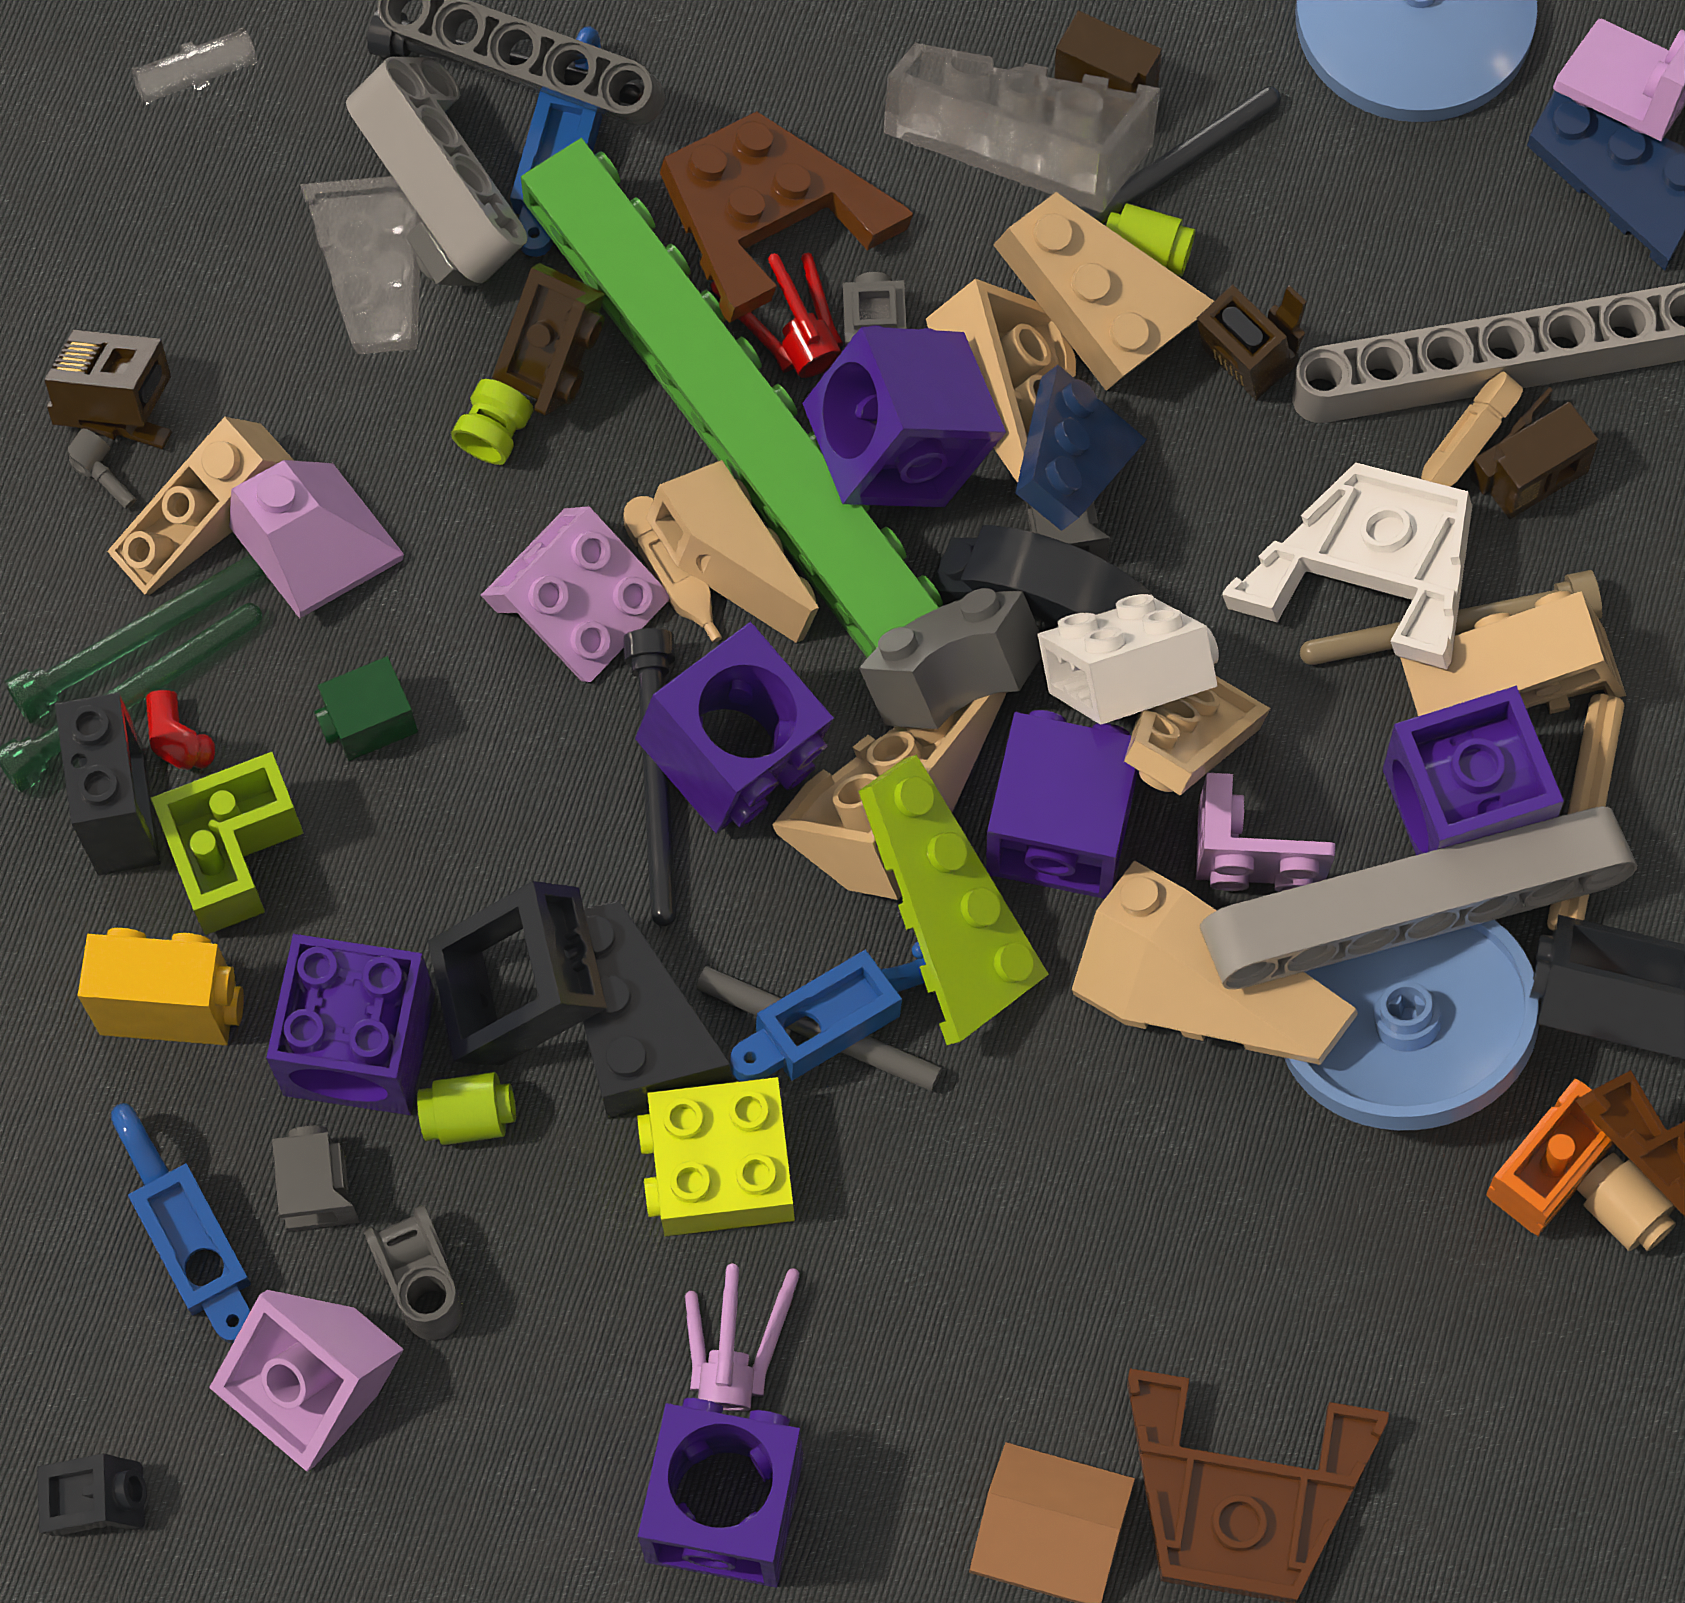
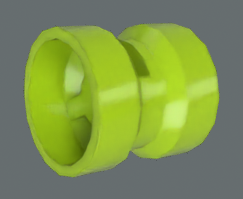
M481 379L470 397L472 408L469 414L459 417L451 432V437L460 448L475 458L487 463L503 465L514 448L512 436L516 430L526 426L534 411L533 405L525 396L512 387L496 380Z

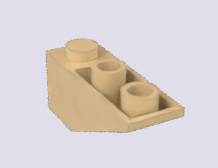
M224 417L107 552L144 595H150L233 532L229 527L232 488L283 460L293 459L261 423Z
M720 460L660 484L646 519L677 567L707 583L711 589L797 643L804 640L819 608L816 604L813 589L807 580L797 575L784 555L783 546L778 535L771 528H766L752 506L747 488L740 480L734 479L724 462Z

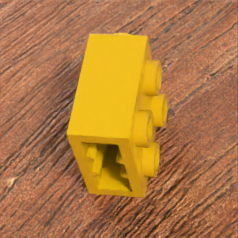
M112 928L107 931V935L87 934L78 998L100 1035L228 1046L230 1025L239 1026L242 1019L244 992L242 987L236 986L234 968L227 966L218 944H212L209 938L193 933H177L172 936V940L146 938L147 936L144 933L129 928Z

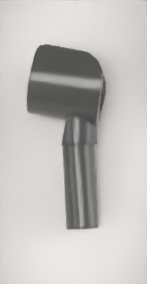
M85 428L81 429L68 447L69 461L72 468L83 476H92L125 509L130 508L137 499L110 472L109 468L101 463L110 450L109 445L92 431Z

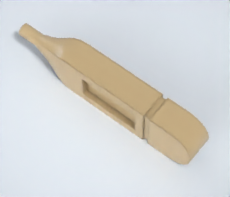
M1504 371L1492 377L1475 397L1473 405H1469L1423 468L1421 479L1449 487L1454 485L1502 423L1501 419L1505 418L1521 397L1523 387Z
M648 496L633 498L624 508V526L635 547L638 546V552L653 576L665 588L670 598L668 601L673 609L680 616L690 619L704 628L713 643L718 642L722 636L713 623L709 585L678 568L651 527L646 517L653 498Z

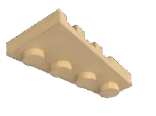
M1216 676L1217 687L1139 712L1124 762L1139 770L1142 780L1153 788L1164 792L1174 791L1181 795L1261 728L1271 708Z

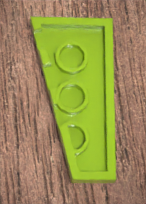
M916 754L901 760L858 792L886 871L894 872L903 897V903L899 904L898 907L906 930L913 928L926 963L920 966V970L928 993L936 992L945 1021L939 1023L946 1045L961 1042L1049 974Z

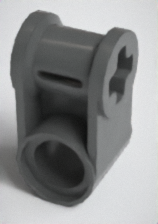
M424 1204L415 1208L414 1216L380 1231H376L373 1227L364 1230L363 1233L386 1285H390L404 1320L412 1333L422 1339L433 1341L446 1338L452 1334L462 1320V1302L445 1263L447 1257ZM436 1291L446 1295L444 1304L434 1313L422 1314L414 1310V1305L418 1298L427 1292Z

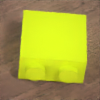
M778 1077L647 1093L650 1114L637 1115L641 1153H654L656 1177L644 1178L648 1217L661 1216L664 1236L795 1221Z

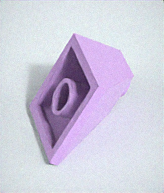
M283 460L231 489L230 529L299 618L304 617L403 560V552L333 463Z
M266 1290L257 1298L209 1388L304 1470L309 1471L316 1466L378 1396L404 1349L354 1307Z

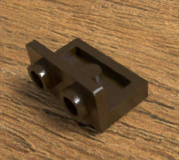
M541 263L533 266L523 289L492 379L537 399L534 410L545 416L564 404H571L577 396L584 379V371L578 369L585 348L589 350L594 346L604 325L605 316L599 314V310L605 293Z

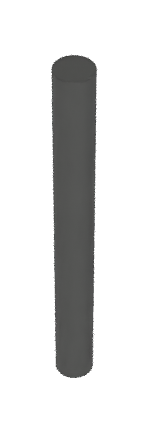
M708 966L703 969L696 986V990L756 1016L761 1010L782 999ZM807 1016L786 1027V1029L809 1039L821 1033L818 1023ZM870 1036L841 1051V1053L929 1091L934 1090L942 1072V1067Z

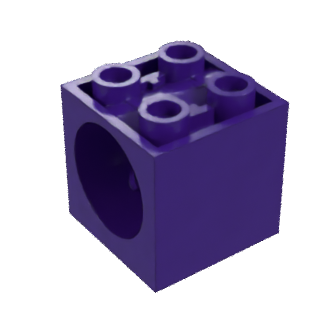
M878 325L862 326L802 403L842 504L945 507L1006 433L964 332L939 331L931 328L902 329L884 328Z
M750 621L653 694L635 740L712 830L718 834L733 821L739 828L751 822L767 807L768 802L765 797L780 785L789 791L805 780L816 768L812 761L827 747L823 738L834 718ZM729 709L751 716L765 728L771 737V754L759 758H742L723 751L705 733L702 727L703 719L701 715L714 710Z
M1517 685L1394 724L1382 770L1416 855L1559 816L1564 800Z
M1035 710L1030 712L1029 715L1014 712L987 830L986 871L989 875L1103 899L1108 896L1114 888L1138 775L1136 768L1124 762L1131 740L1128 730L1109 723L1101 725L1098 723L1093 725L1092 728L1067 723L1063 716L1044 710Z
M293 934L266 1057L283 1096L411 1116L435 998V991L422 953Z
M685 1398L682 1406L666 1403L638 1533L645 1562L778 1588L803 1462L800 1428L789 1426L790 1419L788 1417L768 1411H750L749 1419L722 1414V1405L704 1399ZM718 1453H736L751 1458L765 1482L770 1478L772 1479L771 1491L765 1504L758 1512L755 1511L735 1526L715 1528L697 1523L694 1515L683 1501L678 1505L675 1503L680 1481L694 1464L705 1460L709 1456Z

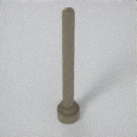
M1592 570L1565 575L1564 582L1554 584V590L1460 609L1457 615L1455 636L1475 629L1474 625L1476 622L1489 615L1509 613L1512 616L1535 608V603L1540 598L1559 591H1569L1572 594L1582 591L1598 619H1601L1602 602L1596 577ZM1400 622L1309 640L1301 646L1300 657L1308 665H1317L1393 649L1391 639Z

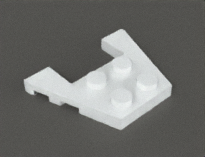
M1355 463L1301 515L1303 523L1283 543L1273 541L1258 556L1261 564L1243 581L1236 577L1225 588L1222 595L1226 606L1230 610L1278 622L1305 572L1323 575L1411 599L1412 602L1391 639L1395 655L1447 670L1452 659L1472 512L1469 493L1465 490Z

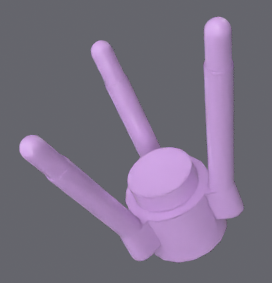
M732 1263L726 1268L719 1350L709 1352L708 1362L706 1361L698 1295L695 1291H688L686 1293V1318L692 1359L690 1390L699 1392L698 1399L718 1403L723 1406V1411H748L751 1409L752 1396H764L766 1372L799 1279V1271L797 1269L791 1268L786 1273L752 1367L748 1366V1354L734 1351L739 1267Z

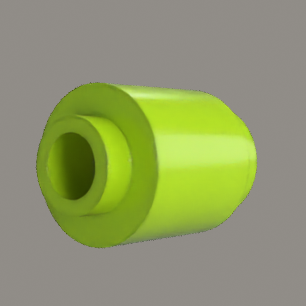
M1128 203L1124 206L1122 214L1110 213L1106 227L1177 276H1183L1192 250L1196 229L1182 226L1183 219Z
M496 1072L433 1081L432 1088L419 1089L417 1093L418 1116L425 1141L439 1139L442 1145L504 1137L506 1123L516 1122V1106L512 1086L510 1083L500 1084Z

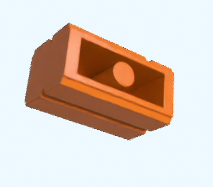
M1577 1079L1573 1080L1558 1098L1555 1107L1549 1109L1495 1174L1486 1194L1493 1203L1537 1236L1541 1234L1574 1194L1582 1180L1597 1166L1614 1145V1142L1578 1105L1576 1100L1592 1089Z

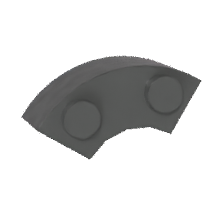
M981 588L968 593L959 601L930 611L904 627L889 630L881 636L878 641V647L859 669L885 726L939 729L954 712L974 700L999 692L1020 691L1042 657L1038 639L1040 631L1023 591L994 592L992 589Z

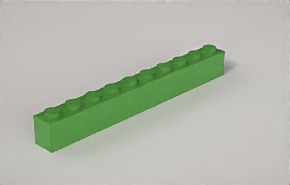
M581 137L521 176L523 202L583 282L605 293L601 306L717 460H722L734 479L740 480L745 485L754 509L766 525L778 535L784 549L868 658L878 647L879 639L886 632L897 627H904L930 611L942 607L943 601L940 594L926 576L915 577L903 561L906 558V552L901 542L888 527L885 526L881 530L867 514V511L870 510L869 505L842 504L814 431L807 434L794 418L798 413L788 393L779 384H775L772 387L759 372L762 365L750 343L744 337H740L737 340L734 339L723 324L726 319L715 297L708 290L699 293L687 277L691 274L690 268L680 251L672 243L664 247L652 231L655 229V223L645 205L637 197L629 201L617 185L620 183V177L613 163L602 151L594 155Z

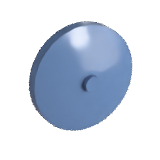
M1296 0V28L1302 50L1315 73L1333 92L1348 103L1371 114L1392 120L1407 122L1439 121L1457 117L1479 108L1496 97L1511 83L1523 66L1530 50L1537 19V0Z
M1491 920L1305 971L1306 974L1355 1007L1358 1015L1321 1065L1289 1058L1284 1059L1296 1081L1312 1098L1333 1113L1353 1122L1389 1130H1420L1456 1122L1480 1111L1501 1096L1518 1078L1533 1052L1539 1028V1000L1529 998L1534 982L1532 966L1515 938L1497 921Z

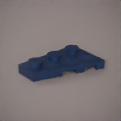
M1554 91L1529 136L1527 146L1579 194L1587 193L1610 214L1609 221L1623 234L1626 235L1630 232L1651 251L1649 257L1666 271L1685 236V147L1666 138L1659 141L1647 134L1633 131L1626 124L1590 107L1581 106L1571 98Z
M1056 365L1040 379L1015 493L1062 531L1080 518L1147 439L1097 398L1095 392L1087 383L1075 379L1061 366Z

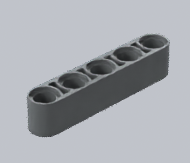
M378 0L379 18L384 25L407 42L628 124L642 125L649 123L659 115L664 106L665 94L663 86L650 71L634 60L470 0H422V14L415 22L408 25H402L401 13L404 6L411 0ZM477 19L478 29L474 39L467 44L456 45L455 34L459 25L465 20ZM532 39L533 51L530 58L523 64L511 65L509 57L513 46L520 40ZM587 59L589 68L585 79L577 85H566L564 76L568 66L575 60ZM631 80H643L644 93L641 99L634 105L621 106L619 97L623 86Z

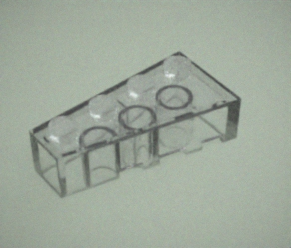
M914 43L889 73L884 121L885 134L959 160L969 166L978 167L1011 179L1024 186L1032 187L1051 195L1057 192L1076 205L1101 213L1153 146L1160 88L1138 84L1136 93L1108 88V78L1084 74L1082 83L1047 77L1048 67L1025 63L1024 67H1014L1008 70L993 67V59L989 56Z

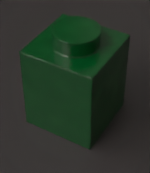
M388 656L317 685L324 707L314 711L320 729L328 746L340 741L348 762L418 733L412 709Z

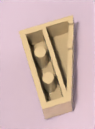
M1057 192L1010 226L993 244L1105 390H1108L1196 322V318L1214 302Z
M1569 591L1551 593L1536 601L1535 608L1512 616L1509 613H1496L1480 619L1474 625L1475 629L1454 637L1452 659L1447 670L1400 657L1418 716L1516 685L1526 708L1546 703L1549 714L1569 710L1568 697L1604 689L1605 694L1608 696H1616L1618 698L1626 696L1605 629L1582 591L1574 594Z

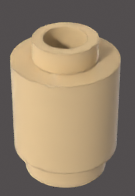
M1615 1153L1603 1159L1577 1187V1190L1587 1199L1584 1207L1628 1251L1633 1250L1640 1244L1647 1251H1650L1676 1225L1669 1217L1675 1206L1631 1160L1624 1163Z

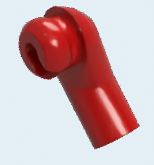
M158 690L147 694L149 742L153 752L179 769L190 770L193 766L198 769L208 767L213 762L215 756V744L208 735H197L194 730L180 723L177 693L170 690Z

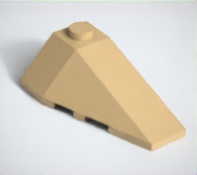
M974 279L926 318L928 328L934 330L965 333L1006 430L1005 435L993 448L1018 483L1040 379L1056 365L1061 366L1074 377L1076 375V359L1072 346L1037 301Z
M1007 692L994 693L970 702L954 712L939 729L895 726L877 740L867 735L853 746L856 754L853 760L832 776L823 769L803 786L772 824L776 834L847 890L898 900L902 894L894 872L886 871L858 791L901 760L917 754L950 811L953 812Z
M1133 861L1096 910L1073 983V994L1128 1026L1147 1029L1149 1024L1179 1030L1183 1037L1201 1041H1204L1205 1036L1242 1043L1246 1050L1321 1065L1358 1015L1356 1008L1305 972L1246 988L1226 989L1222 985L1200 930L1202 921L1210 914L1216 912V910L1185 888Z

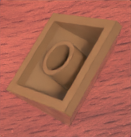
M1005 1442L987 1495L969 1573L1074 1603H1102L1135 1478Z

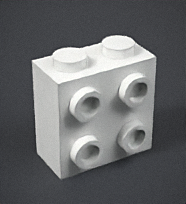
M1139 594L1125 597L1116 603V609L1097 615L1092 613L1072 614L1060 619L1057 628L1038 633L1049 693L1100 725L1217 687L1214 664L1218 662L1219 652L1216 640L1210 629L1179 610L1157 600L1152 595Z

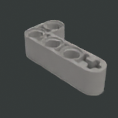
M389 57L347 98V109L454 266L473 282L484 283L526 244L528 239L526 230L445 113L460 96L459 87L454 78L443 66L429 58Z

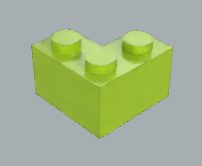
M273 752L151 797L193 911L204 934L208 935L265 913L244 856L304 834Z

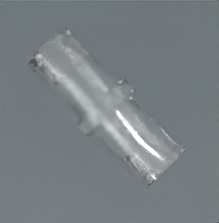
M242 27L237 29L236 32L195 46L192 41L180 45L179 53L141 67L131 68V73L138 93L144 104L147 105L152 103L151 101L194 86L197 91L209 87L208 80L248 65H255L258 61L251 39L245 28Z

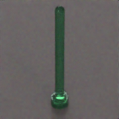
M249 554L44 672L39 667L30 673L25 668L4 680V684L25 720L31 724L52 712L50 705L59 700L57 695L59 692L265 575V573Z
M253 603L242 605L104 695L119 692L126 709L131 708L145 699L150 692L162 688L259 625L262 620L261 609ZM58 724L34 740L29 736L19 742L12 738L0 746V767L20 794L41 781L40 773L49 768L47 761L61 753Z

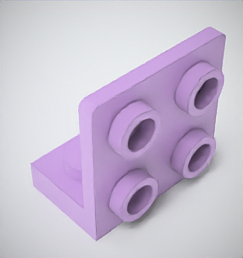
M1598 19L1558 74L1553 89L1571 98L1581 106L1590 107L1626 124L1633 131L1647 134L1662 141L1685 106V31L1682 29L1679 31L1670 49L1667 50L1606 20Z
M589 506L564 508L481 594L497 613H518L582 682H591L624 648V635L628 632L642 629L670 599L659 581Z
M1206 774L1198 804L1196 880H1210V887L1224 891L1245 890L1249 888V882L1275 883V890L1278 892L1326 880L1335 858V843L1239 838V834H1242L1244 795L1232 794L1233 774Z

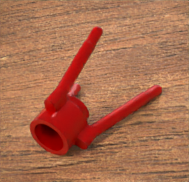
M773 253L769 256L768 261L795 317L782 329L785 339L781 344L751 312L738 319L774 355L783 373L795 368L801 378L818 375L829 369L842 353L840 347L843 345V341L834 327L812 254L804 253L801 260L818 320L813 313L807 312L780 256ZM713 281L710 285V288L721 299L719 291L715 285V282Z

